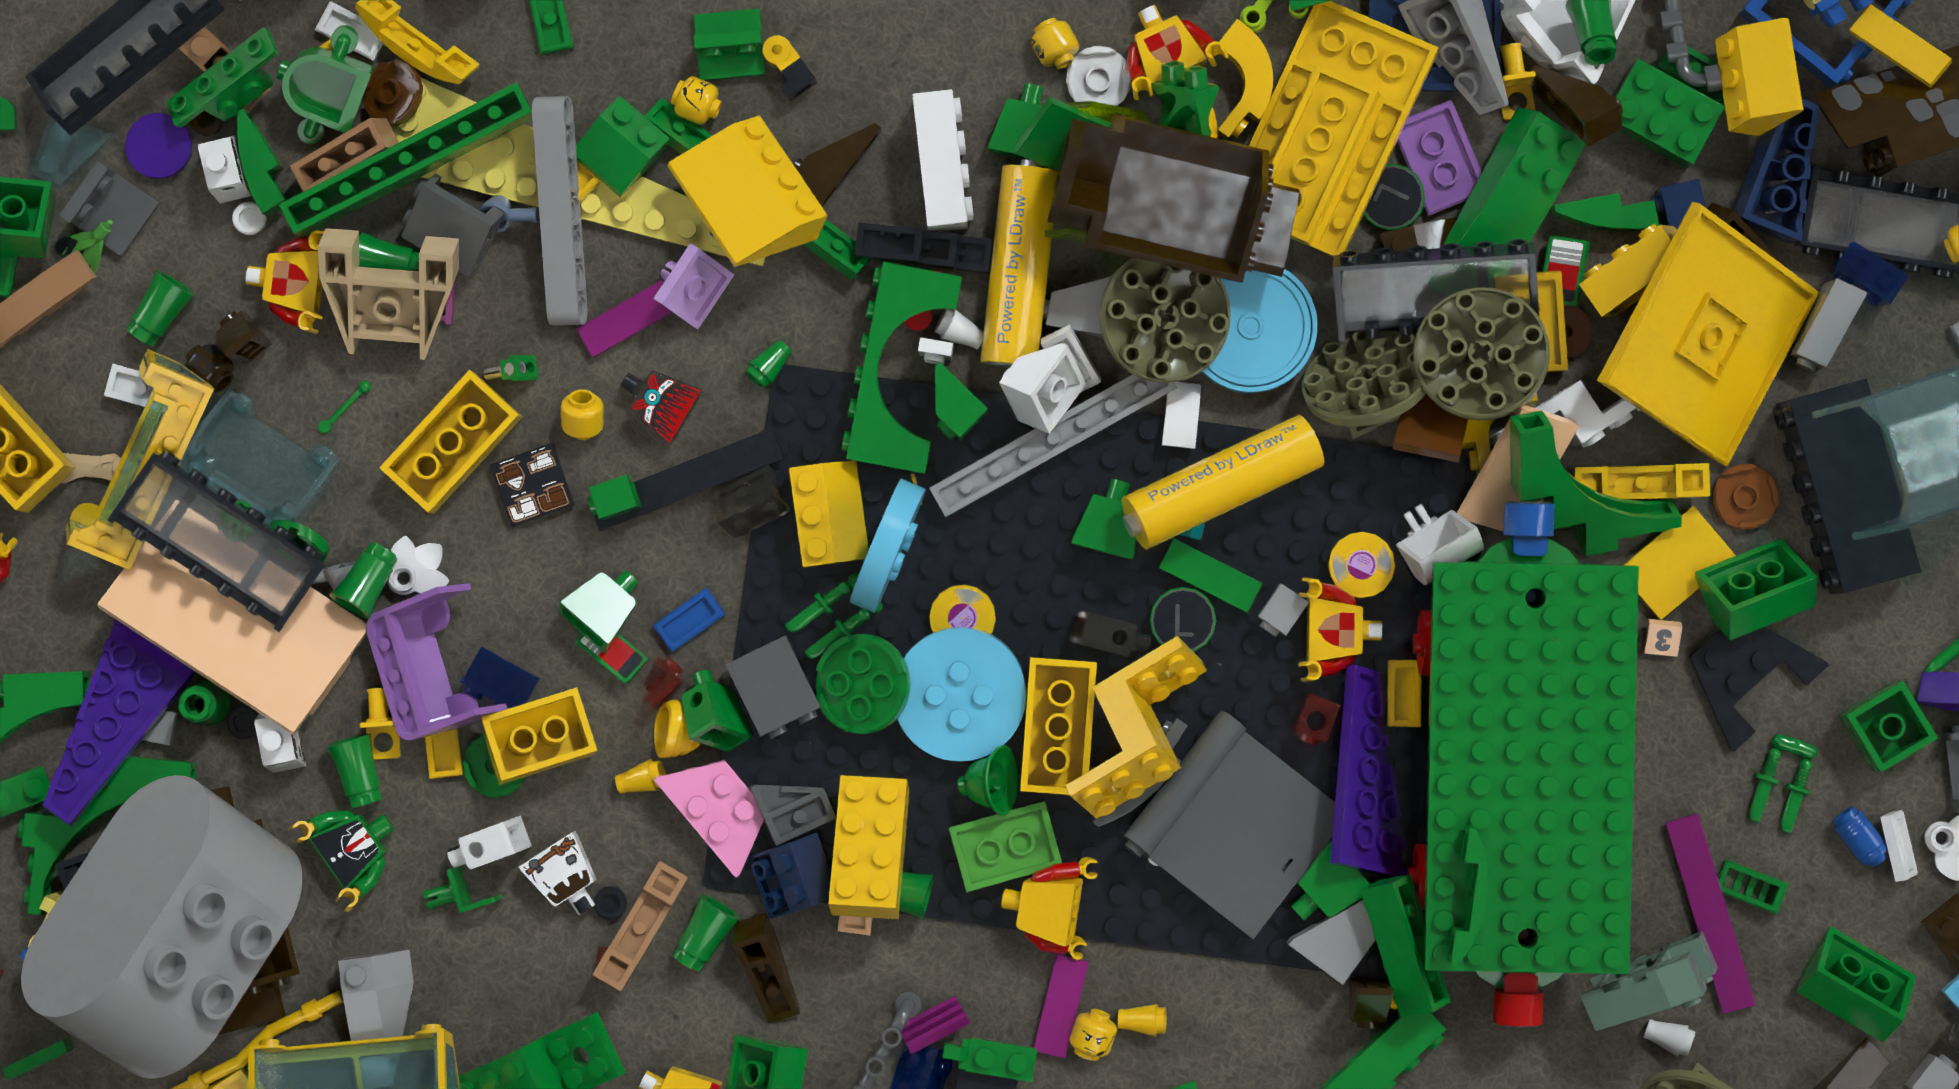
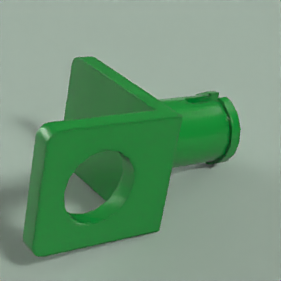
M461 866L447 870L450 883L425 889L423 892L424 900L434 896L438 897L425 903L429 910L456 902L459 913L503 899V895L499 894L472 903Z

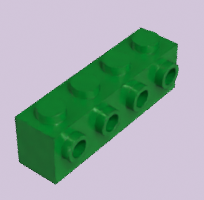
M1411 874L1378 880L1362 888L1360 891L1363 897V905L1371 922L1373 936L1378 944L1383 960L1384 971L1388 976L1390 986L1393 988V999L1400 1017L1431 1013L1450 1003L1442 972L1424 970L1425 919Z

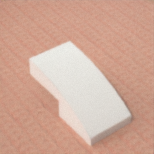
M1175 382L1177 389L1168 393L1166 397L1162 446L1195 449L1201 384Z

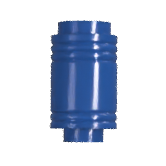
M1851 806L1832 820L1835 825L1833 829L1862 866L1870 864L1871 867H1875L1887 858L1886 851L1888 848L1886 841H1884L1868 818L1865 817L1861 809L1856 810L1854 806Z

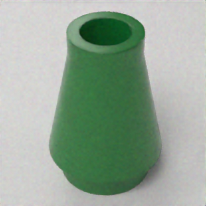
M777 339L773 345L747 363L749 367L744 372L757 386L764 389L768 384H773L792 351L785 343Z

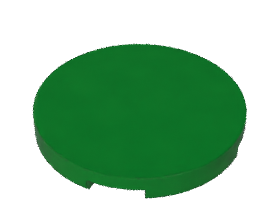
M855 634L843 637L826 649L817 664L816 698L821 706L822 713L839 729L857 734L875 733L893 724L904 711L910 694L909 670L901 653L887 640L871 634Z

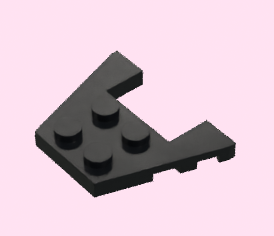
M1766 627L1733 640H1729L1719 629L1689 656L1718 725H1720L1726 743L1733 752L1756 732L1733 705L1780 662L1784 661L1805 685H1808L1829 666L1825 660Z

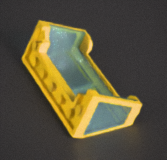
M147 349L142 359L139 373L141 379L147 385L153 387V390L99 506L93 503L78 505L72 511L65 526L67 545L128 570L131 569L143 541L131 535L132 532L115 521L111 523L107 519L155 450L159 453L167 450L180 460L182 459L214 390L210 384L181 363L150 349ZM155 465L125 509L151 525L173 476Z
M440 1024L422 1025L421 1031H417L415 1035L291 1047L279 1045V1040L264 1039L259 1041V1045L248 1046V1089H460L453 1035L442 1028Z

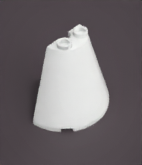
M1500 0L1504 4L1501 16L1506 28L1516 43H1521V49L1543 68L1550 70L1554 68L1565 75L1592 84L1598 81L1605 64L1593 66L1585 61L1573 23L1565 8L1568 0ZM1611 0L1616 40L1635 0Z

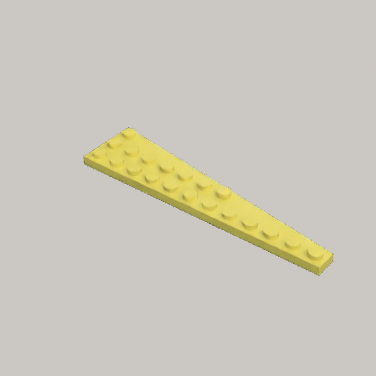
M421 78L423 94L417 112L407 122L398 126H391L397 140L401 142L477 102ZM523 124L421 176V178L430 179L434 174H438L442 177L440 183L490 196L502 195L509 201L539 207L536 162L533 157L535 153L533 127ZM641 176L621 197L601 182L580 203L582 220L688 247L691 243L704 252L727 257L717 240L710 235L711 231L687 196ZM766 257L749 263L763 267Z

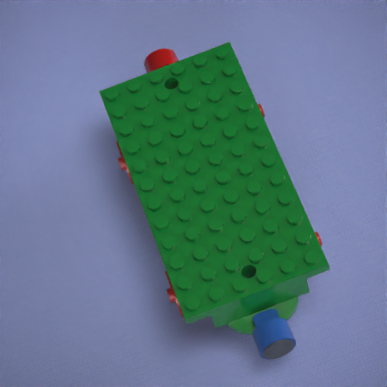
M1508 501V503H1504V535H1510V538L1490 546L1477 561L1432 562L1431 610L1420 611L1417 633L1413 634V653H1417L1418 674L1420 677H1430L1426 844H1415L1412 867L1408 868V874H1411L1421 909L1425 911L1424 970L1475 971L1480 978L1499 987L1493 990V1022L1501 1026L1518 1028L1537 1027L1543 1024L1544 991L1538 988L1559 979L1563 973L1629 974L1639 566L1579 563L1567 548L1548 539V536H1554L1555 504L1541 501ZM1465 825H1472L1478 831L1486 854L1489 874L1488 900L1481 928L1472 947L1458 965L1450 964L1447 960L1451 926L1465 927L1474 863L1464 862L1461 859Z

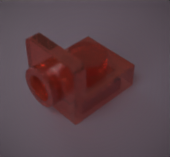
M658 657L654 661L667 676L664 679L658 676L646 688L650 694L645 700L653 708H657L684 681L679 675L683 669L671 657H668L666 660Z

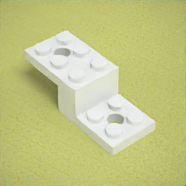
M1581 380L1569 385L1536 407V409L1576 421L1579 428L1570 444L1572 447L1581 444L1583 448L1603 438L1605 434L1602 430L1609 426L1612 430L1632 419L1633 416L1630 413L1632 410L1637 409L1638 412L1641 411L1622 398L1601 412ZM1504 429L1489 438L1493 447Z

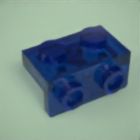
M1854 241L1849 243L1841 258L1834 260L1828 269V272L1834 275L1832 280L1838 278L1867 292L1863 301L1874 307H1878L1879 304L1882 306L1891 304L1908 278L1906 273Z
M481 646L466 675L462 676L460 682L466 685L464 691L473 697L482 700L483 696H486L495 701L494 705L506 704L507 709L527 703L541 678Z
M904 1043L890 1089H944L946 1079L953 1068L952 1059L942 1058L943 1049L931 1045L911 1054Z

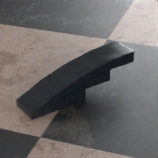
M858 222L854 255L920 266L990 273L994 240L960 236L954 233L925 231L921 228Z

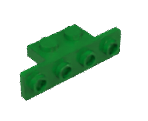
M264 27L167 100L166 105L174 125L182 128L203 111L225 122L273 86L274 82L271 75L260 69L278 54L270 31Z

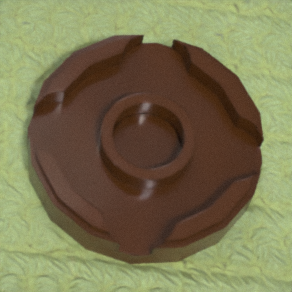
M400 60L382 62L376 65L364 93V110L370 118L387 119L390 126H398L407 122L417 112L422 101L423 85L421 76L414 67Z

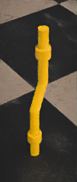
M338 990L318 1001L313 999L302 1004V1009L267 1025L236 1057L205 1072L200 1070L188 1076L187 1081L171 1089H208L210 1083L243 1068L248 1063V1046L259 1045L260 1040L273 1039L276 1035L305 1021L312 1022L322 1017L323 1012L344 1002L342 993Z

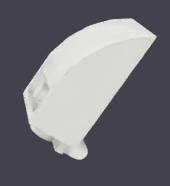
M1421 504L1415 507L1423 524L1418 525L1410 511L1405 513L1404 517L1412 530L1407 533V538L1396 544L1414 577L1424 585L1432 582V562H1462L1484 549L1482 537L1475 525L1453 510L1439 518L1434 516L1430 519Z

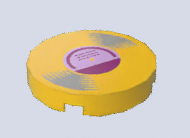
M1358 532L1349 534L1336 543L1330 552L1328 568L1330 577L1336 586L1353 597L1364 598L1374 596L1387 587L1393 577L1395 562L1393 552L1384 540L1375 534Z
M970 585L951 586L941 592L933 602L929 616L933 633L951 627H970L992 634L996 621L994 605L988 595L979 588Z

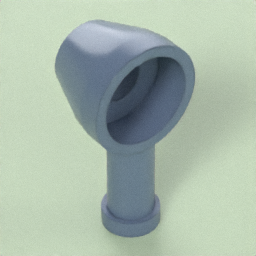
M502 195L493 196L479 209V211L486 214L494 206L505 213L497 232L505 231L510 222L540 223L539 207L511 209L510 201Z

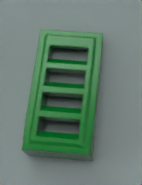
M1725 859L1718 877L1723 894L1776 915L1779 914L1790 885ZM1731 868L1725 887H1723L1728 871ZM1734 869L1739 871L1731 890L1726 888V885ZM1745 874L1752 877L1744 895L1739 893ZM1759 879L1764 881L1758 900L1751 897ZM1772 884L1777 886V889L1769 905L1764 903Z

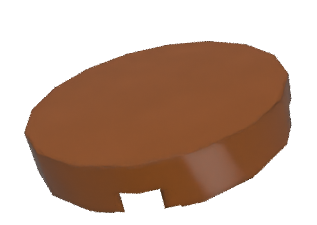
M1738 464L1726 469L1717 478L1712 490V504L1717 515L1727 525L1737 529H1754L1765 524L1774 514L1779 503V489L1774 478L1764 469L1754 464Z

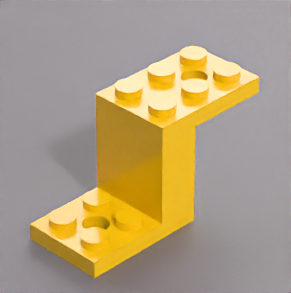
M1178 636L1092 687L1121 746L1122 752L1065 786L1070 796L1096 819L1100 816L1111 814L1117 806L1129 799L1141 796L1144 790L1157 782L1168 780L1174 772L1181 769L1151 707V704L1166 699L1171 692L1183 685L1194 682L1199 675L1207 671L1202 660Z

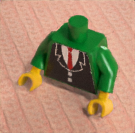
M349 810L326 811L307 821H298L291 825L289 830L298 827L303 831V837L294 842L301 843L309 838L342 886L343 890L338 894L335 901L337 902L341 897L350 899L351 904L344 911H351L358 902V899H361L378 884L386 865L384 855L388 852L381 839L395 830L394 825L385 814L369 824L363 814L355 815Z

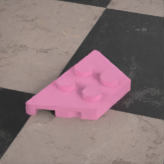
M725 760L655 777L654 781L735 878L738 877L764 821L752 792Z

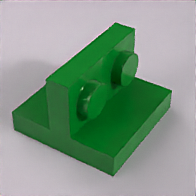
M759 8L694 14V46L698 57L700 79L710 81L766 75Z

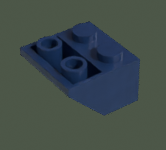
M818 833L789 841L747 857L769 919L803 910L829 900L831 870Z

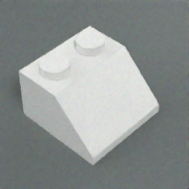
M1064 343L1018 357L1013 365L1005 371L999 382L1018 421L1048 434L1051 433L1086 385L1068 345Z

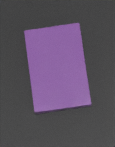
M1449 100L1408 117L1397 140V144L1406 166L1419 176L1424 185L1426 195L1424 209L1427 216L1467 201L1482 171L1453 101Z

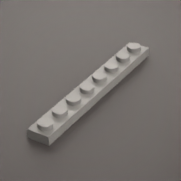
M1131 375L1066 411L1050 434L1034 429L929 489L944 516L947 517L1177 389L1175 382H1152Z

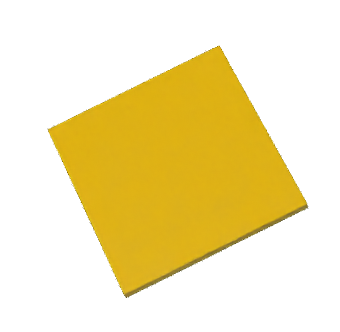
M1692 202L1597 381L1717 463L1727 467L1820 292L1703 205Z

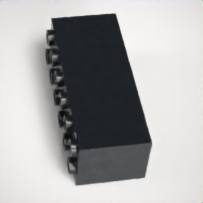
M1867 378L1777 403L1778 410L1774 411V419L1779 430L1783 429L1787 442L1783 443V451L1787 461L1793 462L1796 474L1792 475V483L1796 493L1802 494L1805 506L1801 507V515L1805 525L1811 526L1814 538H1810V547L1814 557H1819L1823 570H1819V578L1822 587L1828 589L1830 594H1843L1922 572Z

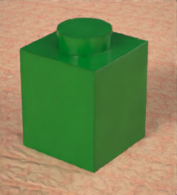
M623 475L589 487L591 496L587 497L588 505L592 514H598L599 519L607 520L642 508L633 478L630 475Z

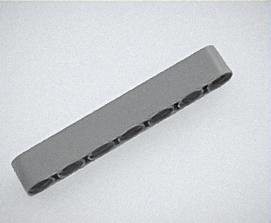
M569 96L535 97L532 103V121L547 319L552 326L584 325L587 320L588 308L581 210L578 197L579 182L573 104Z

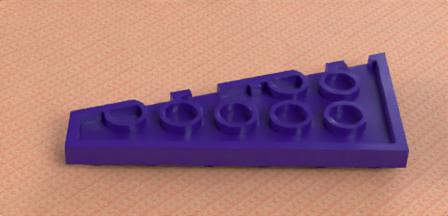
M114 619V626L109 639L107 638L102 657L97 670L94 671L76 717V724L67 740L66 750L59 767L55 771L43 802V807L72 827L197 672Z
M1352 665L1346 668L1330 863L1388 878L1407 875L1408 868H1403L1401 851L1406 850L1404 838H1399L1397 820L1401 814L1393 764H1388L1386 747L1390 746L1389 734H1384L1381 718L1385 712L1380 672Z

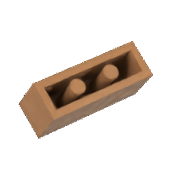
M369 118L290 165L304 192L399 143L387 119Z

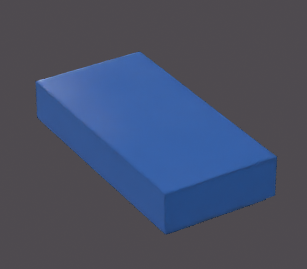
M706 587L655 623L653 627L672 653L726 614Z

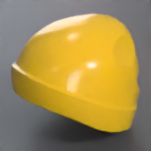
M677 699L663 703L655 719L654 743L659 758L683 756L701 745V743L690 740L683 704Z

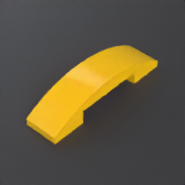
M359 0L355 5V9L362 20L385 46L402 60L431 77L449 83L460 84L480 66L478 62L453 45L446 51L400 18L401 6L393 0Z
M1709 463L1575 467V479L1601 494L1619 499L1710 497Z

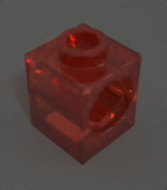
M1306 693L1293 728L1294 731L1300 733L1298 739L1317 746L1319 740L1327 743L1341 705ZM1313 711L1320 712L1324 717V724L1318 730H1311L1307 725V717Z

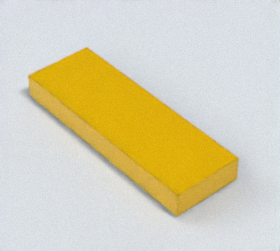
M1871 4L1849 29L1851 35L1930 88L1952 63V58Z

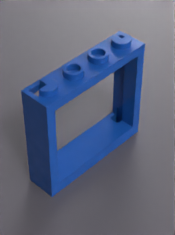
M1749 0L1739 12V15L1750 24L1773 20L1761 10L1768 0ZM1890 0L1882 12L1896 21L1897 18L1893 14L1900 6L1905 9L1912 0ZM1791 34L1795 60L1830 88L1838 84V82L1841 84L1846 83L1855 72V69L1851 67L1859 57L1864 60L1873 50L1858 40L1834 69Z

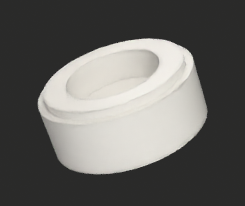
M244 202L235 208L232 221L239 232L251 236L260 233L265 228L267 216L261 213L256 203Z

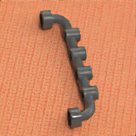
M1664 0L1666 11L1660 12L1661 27L1663 32L1670 31L1672 43L1665 44L1668 64L1676 63L1678 74L1685 83L1694 87H1706L1708 93L1721 91V78L1717 64L1705 66L1704 74H1697L1691 70L1678 0Z
M904 991L898 995L895 1002L897 1014L891 1025L883 1030L882 1041L874 1055L868 1058L866 1071L860 1082L852 1089H871L876 1078L884 1073L886 1060L893 1047L900 1044L902 1031L909 1018L915 1017L921 1010L922 1001L917 993ZM895 1031L898 1034V1039L895 1042H889L885 1036L887 1032ZM877 1060L881 1062L882 1069L873 1071L869 1064Z

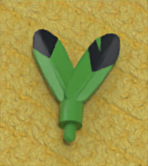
M108 219L106 222H100L93 231L63 237L56 243L55 250L61 254H70L76 250H84L83 257L96 275L102 255L103 239L111 232L110 227L113 221Z

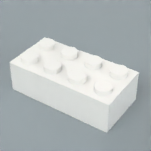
M952 89L913 94L928 231L943 232L968 229L967 221L973 220L971 196H964V188L970 187L968 165L967 163L961 164L960 155H966L964 130L957 131L956 122H962L960 97L953 98Z

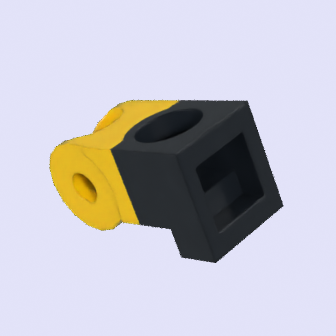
M774 35L764 42L763 55L767 63L777 68L787 81L781 88L790 102L817 83L816 78L785 37Z

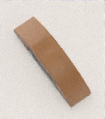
M661 861L658 862L620 930L593 972V977L619 992L623 990L687 881V876Z

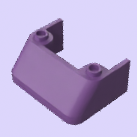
M470 583L435 587L375 612L367 621L366 631L395 729L404 740L421 739L481 721V717L507 709L506 704L479 708L477 700L470 693L463 692L453 695L435 637V633L445 629L450 621V610L447 600L471 590Z

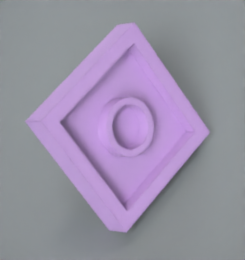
M690 243L677 263L670 261L665 265L672 270L671 273L662 269L661 278L665 282L653 299L694 328L699 329L734 277V274Z

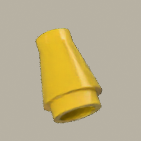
M649 759L624 773L615 775V783L620 794L659 791L660 787L654 781V778L659 775H666L660 760L653 761Z
M1158 1004L1130 1009H1119L1118 1029H1126L1157 1037V1034H1165L1166 1007H1158Z

